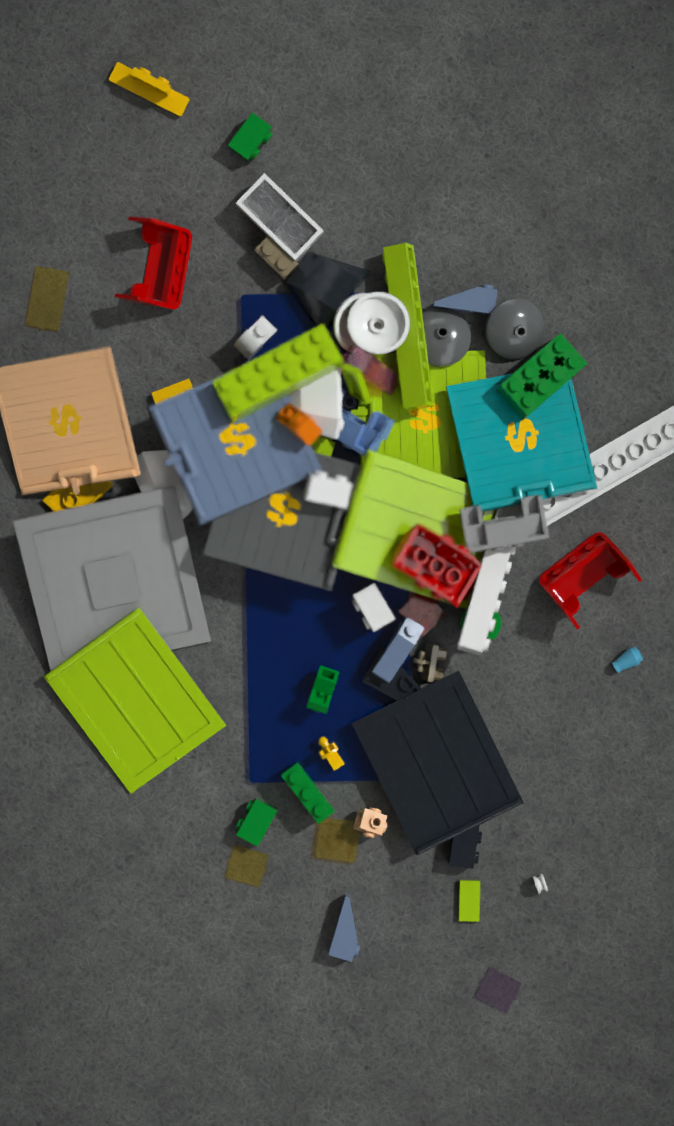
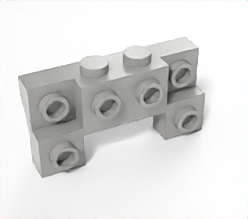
M538 494L520 498L522 514L483 521L482 510L479 505L459 509L466 548L470 550L469 552L485 549L498 551L504 549V546L507 545L520 547L524 545V542L549 538L542 496Z

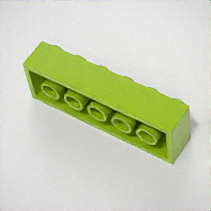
M322 324L212 382L231 421L235 423L343 366V359Z

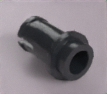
M346 395L342 407L348 411L354 410L357 407V399ZM347 399L353 400L352 406L346 405Z

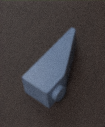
M481 284V287L434 301L433 307H444L455 311L490 315L496 306L498 290L493 289L492 285Z
M408 617L402 620L371 673L390 683L416 644L424 627Z
M345 894L328 955L352 962L353 957L357 958L360 946L357 945L358 941L350 896Z

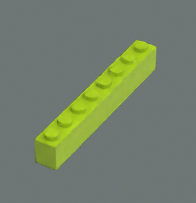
M402 243L383 247L384 254L382 255V260L386 266L385 282L388 285L389 294L396 297L405 306L410 321L407 337L396 349L397 354L395 355V362L399 368L398 383L401 386L402 392L400 401L403 408L407 410L433 407L434 401L414 245Z

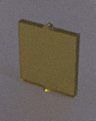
M235 845L232 857L228 860L230 864L226 878L260 887L263 874L266 873L265 867L269 854Z

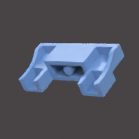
M341 388V392H342V395H343V398H342V404H343V400L345 399V397H346V395H347V391H345L344 389ZM342 407L343 430L340 431L338 439H332L341 441L344 447L355 450L365 456L367 450L378 451L382 440L387 439L395 421L378 411L372 412L367 423Z

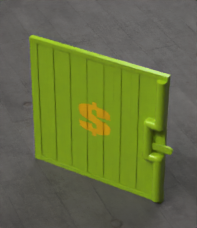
M485 350L467 351L460 361L450 366L436 367L429 365L434 406L413 410L417 414L404 409L400 401L402 392L401 386L398 383L399 368L395 362V355L397 353L356 354V368L362 372L370 399L366 403L357 399L358 409L351 410L350 412L367 423L372 412L378 411L395 421L387 439L382 440L377 453L451 478L466 477L446 386L486 379ZM359 453L360 465H362L364 456Z

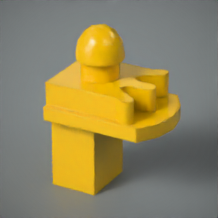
M320 737L318 744L323 749L319 750V754L322 759L326 758L335 771L345 764L337 752L338 747L334 742L329 744L327 738Z

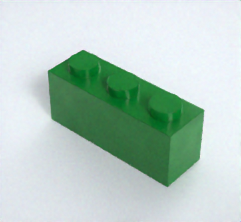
M298 761L281 774L318 824L335 812L334 807Z

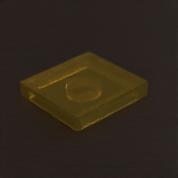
M330 817L322 821L319 826L315 857L355 863L360 831L353 829L355 821Z

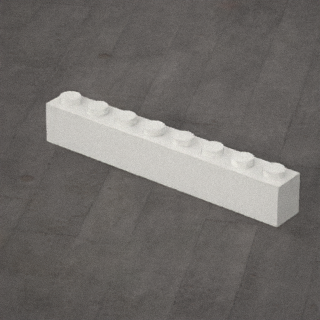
M521 504L497 509L495 519L522 514ZM507 545L504 546V549L498 551L486 549L458 650L482 656L483 650H488L490 639H487L488 631L493 632L496 621L492 619L493 613H498L501 601L497 599L499 592L504 593L506 581H503L504 574H509L512 562H508L510 554H515L516 547Z

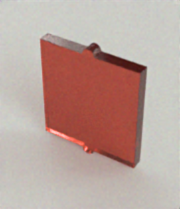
M418 593L412 598H408V602L398 611L404 618L408 617L424 627L421 637H424L433 627H436V624L446 615L432 598Z

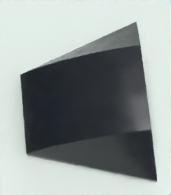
M309 251L285 284L298 302L303 305L317 326L323 324L327 330L334 321L340 305L354 293L357 287L359 288L370 271Z

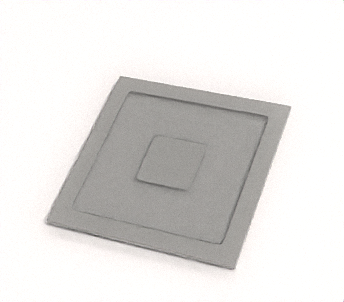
M175 486L13 521L51 671L139 607L171 650L211 641Z

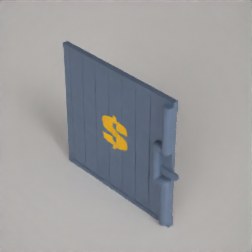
M218 378L149 407L171 457L165 460L164 463L166 466L174 464L200 525L308 478L309 472L322 471L311 445L308 446L298 440L275 419L280 410L288 403L293 405L289 395L235 423L231 421L213 387L212 381Z

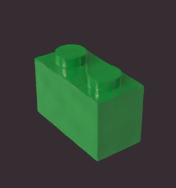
M252 112L228 144L229 149L247 162L251 159L255 160L261 152L259 147L263 142L267 144L273 136L271 133L272 126Z
M258 798L254 802L250 800L245 809L248 812L245 819L240 818L235 827L238 830L236 835L258 847L278 809Z

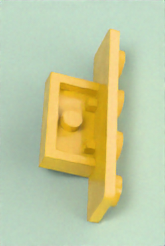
M119 62L116 63L109 81L179 117L183 115L190 99L172 90L168 80L160 76L158 78L151 76V72L143 67L131 69Z

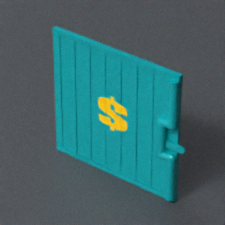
M514 373L446 386L473 506L479 505L482 512L519 505L520 498L540 494L542 500L597 489L572 378L524 420L496 390ZM540 374L539 378L543 379L545 378V376L543 374ZM525 387L524 391L528 392L530 391V389L528 387Z

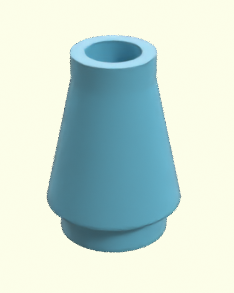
M634 646L633 648L629 647L612 664L619 673L640 665V662L644 659L637 647Z

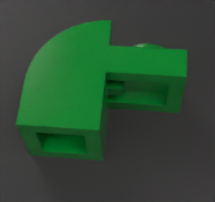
M320 665L307 708L327 713L339 671Z

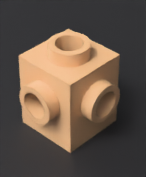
M376 808L359 809L353 829L363 832L362 836L374 839V836H381L385 832L387 816L381 814V810Z

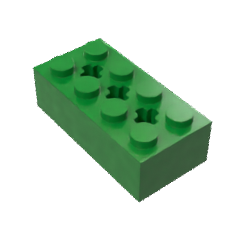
M560 333L496 390L521 419L524 420L588 363ZM558 361L560 365L555 366L554 362ZM543 374L545 378L540 379L539 375ZM528 387L530 391L525 392L524 388Z

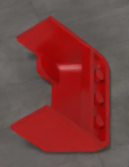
M129 216V221L142 224L141 238L145 243L150 244L144 283H135L131 287L130 295L115 293L114 297L143 305L177 309L182 300L192 244L190 230L154 218Z
M598 532L542 573L539 582L565 617L578 630L581 627L573 615L580 609V602L577 597L608 573L612 578L618 579L630 572L638 582H641L642 579L631 561L604 533Z

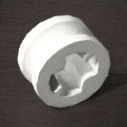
M540 874L539 877L533 876L538 894H541L542 890L547 892L548 888L543 874Z

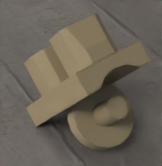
M426 643L425 651L419 652V658L412 659V662L418 663L417 671L421 672L420 679L433 682L443 678L444 671L442 668L436 667L437 660L445 661L447 650L439 648L438 645Z

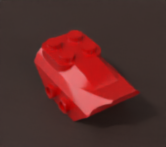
M420 524L414 525L405 533L394 551L392 566L415 580L413 584L420 589H429L431 591L430 595L438 600L443 598L458 608L461 601H466L474 589L478 579L477 574L482 565L475 557L469 554L470 550L460 544L456 546L452 543L454 540L446 534L441 536Z

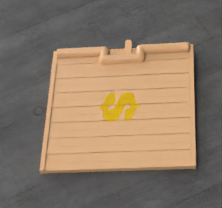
M110 347L0 367V411L22 495L72 487L73 493L77 495L80 493L79 485L95 484L141 475Z

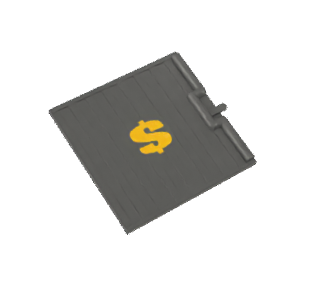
M315 453L322 472L328 473L327 476L335 478V475L345 476L347 481L352 483L347 508L306 500L303 497L307 479L213 519L204 555L332 590L338 569L331 566L361 465Z

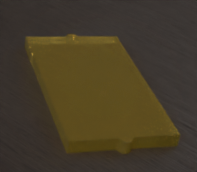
M36 266L26 325L39 327L41 330L59 331L69 278L68 271L57 270L54 267Z

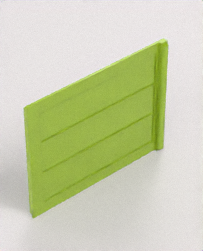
M367 450L331 566L434 598L430 595L431 591L429 589H420L413 584L415 580L392 566L393 554L405 533L416 524H420L441 536L446 534L454 540L452 543L456 546L460 544L466 547L459 509L473 506L468 483ZM497 509L482 512L483 521L494 519ZM484 550L469 552V554L481 563ZM471 594L466 601H461L458 607L467 609ZM443 598L440 600V601L449 603V602H447L446 600H444Z
M140 607L44 676V679L59 696L130 794L226 726Z

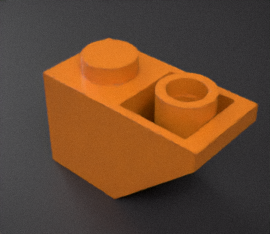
M290 403L283 407L275 417L290 433L308 446L323 432L309 415Z

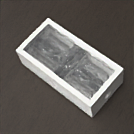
M265 173L236 202L237 207L296 262L324 234V230Z

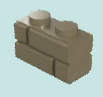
M269 235L255 249V253L277 272L283 280L298 267V263Z

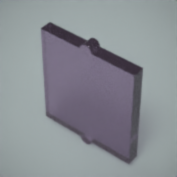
M490 967L484 980L480 981L481 986L475 997L507 1013L513 1000H516V994L522 983Z

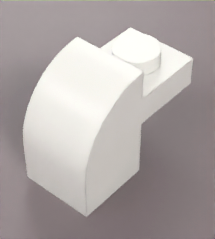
M262 316L235 342L234 347L249 361L277 330Z

